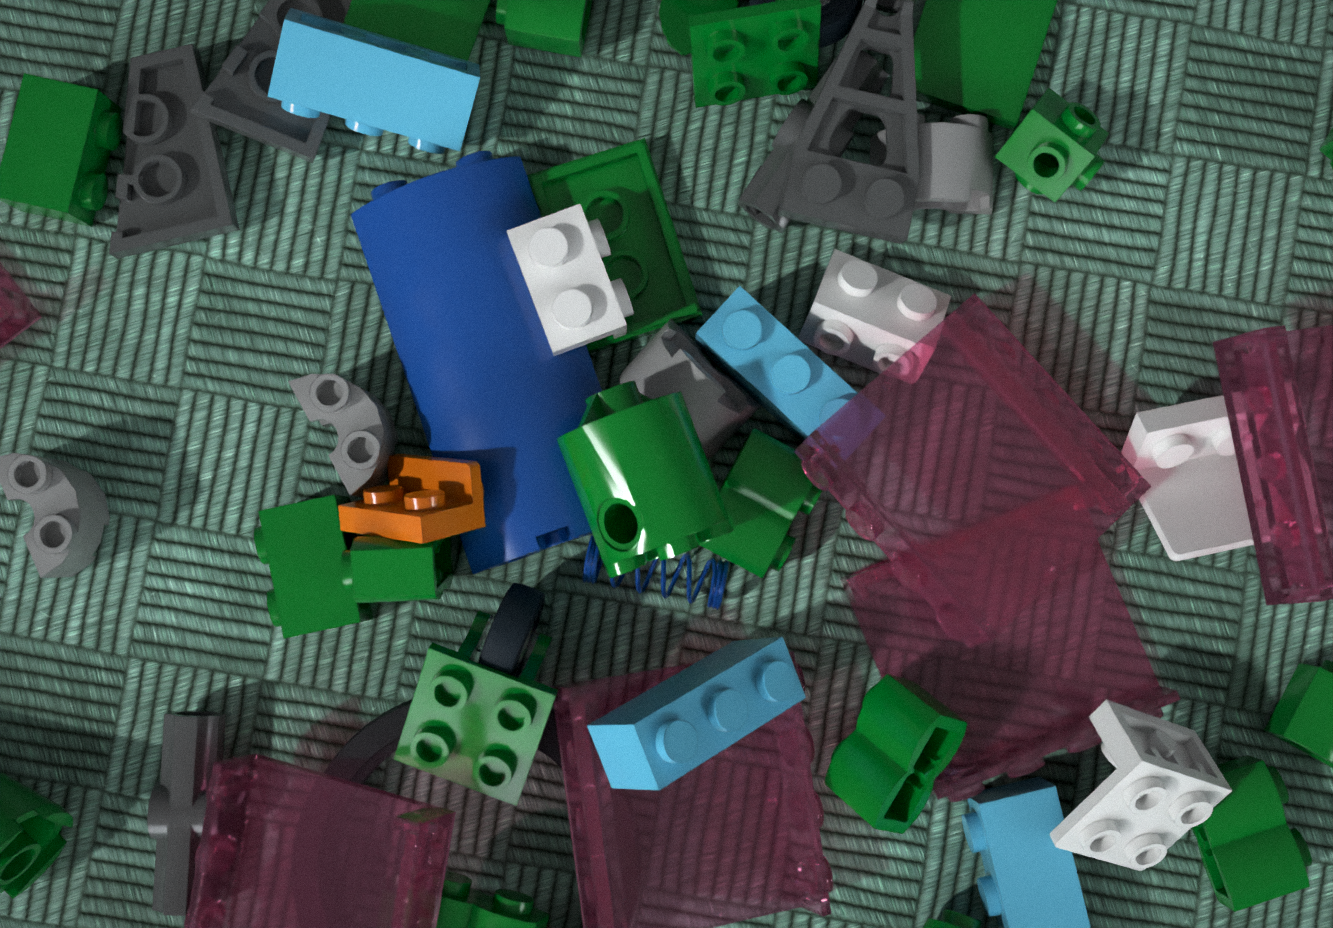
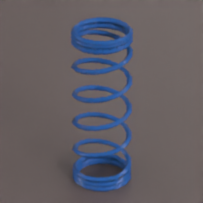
M593 534L590 537L582 575V581L584 583L591 582L592 585L596 583L603 564L601 556L598 561L599 550ZM685 553L680 559L667 592L666 560L661 561V594L666 599L672 593L681 568L687 559V601L689 604L695 602L706 573L712 563L713 574L707 606L708 608H716V610L720 608L729 563L727 560L723 562L720 559L716 563L712 557L707 561L692 597V561L689 553ZM659 558L652 561L641 588L640 568L635 569V584L639 594L645 591ZM625 574L620 575L616 583L615 577L610 578V583L614 589L621 584Z

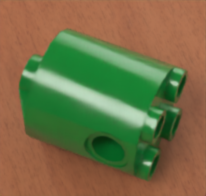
M635 380L611 387L586 398L587 408L578 428L557 438L609 578L646 565V562L657 558L662 561L699 547L701 543L734 531L681 391L650 399L639 392Z

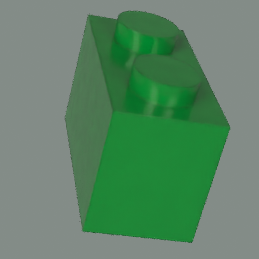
M24 73L0 165V201L22 212L92 227L96 211L102 209L107 198L108 180L105 173L110 153L119 146L122 138L123 120L120 115L122 108L98 89Z
M334 494L258 511L261 526L256 527L254 530L255 546L260 561L263 564H269L274 588L269 589L267 592L268 612L275 627L281 626L284 639L373 620L370 603H356L353 599V590H344L342 585V552L344 550H351L353 540L357 537L356 533L340 530L338 505L350 503L347 496Z

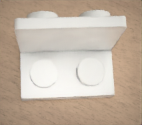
M1258 388L1136 412L1119 456V461L1169 558L1173 561L1191 559L1291 536L1296 527L1250 447L1270 408Z
M1106 699L1089 718L1103 741L1101 744L1103 754L1117 769L1050 832V837L1056 848L1142 871L1163 860L1167 854V849L1192 827L1206 821L1211 816L1213 808L1232 792V789L1195 730Z

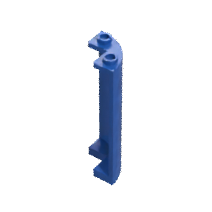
M479 151L459 159L456 162L455 168L429 175L411 183H407L405 180H396L374 188L371 191L373 200L353 212L351 217L432 456L477 461L480 465L481 481L484 487L483 501L486 527L459 534L472 573L476 574L515 562L556 545L591 535V528L557 438L578 428L587 408L585 399L601 392L602 389L586 345L556 356L553 355L510 243L507 230L542 218L521 157L513 156L494 159L492 152Z

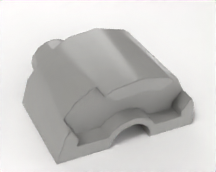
M917 113L920 179L913 211L920 209H942L952 214L992 215L994 135L988 132V118L981 115L965 114L952 117L950 123H925V116ZM885 130L877 132L870 138V165L880 166L885 161Z
M670 318L626 366L618 379L620 384L635 380L639 392L650 399L681 391L706 458L710 459L761 406L733 378L713 367L702 354V348Z
M309 374L288 381L310 422L319 420L320 424L326 428L332 426L336 428L338 444L335 450L328 456L350 496L364 498V489L383 485L388 477L386 474L388 472L389 456L394 455L395 444H398V435L392 415L374 394L336 374Z
M20 453L0 456V484L7 500H24L30 504L34 511V525L23 538L40 578L73 577L90 565L96 558V556L92 555L101 543L104 525H109L110 521L105 493L93 476L87 471L80 470L63 460Z

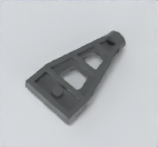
M864 0L790 153L777 216L899 244L908 239L920 179L912 16L915 0ZM878 10L896 14L893 16H884L881 13H879ZM863 49L891 56L893 72L889 97L851 88V76L859 53ZM853 110L878 116L882 120L886 132V158L880 166L835 157L831 153L829 147L830 138L841 116L847 111Z

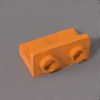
M410 454L391 455L387 464L389 485L364 489V499L338 505L341 531L421 544L486 527L483 501L484 487L481 481V470L479 463L473 460Z

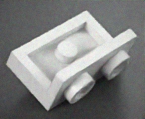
M581 204L507 230L510 243L554 356L613 335L614 339L626 335L627 324L625 317L633 315L634 311L622 279L618 278L610 281L601 258L611 255V251L598 218L587 222Z
M834 249L811 309L799 334V340L819 348L827 354L836 355L873 370L886 378L895 379L907 385H914L935 349L951 296Z

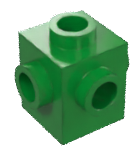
M1048 88L1008 138L995 158L1014 171L1017 180L1026 189L1035 194H1044L1056 203L1070 185L1081 191L1098 172L1105 160L1097 152L1109 133L1100 127L1101 123L1098 117L1089 108L1077 102L1069 103L1052 89Z

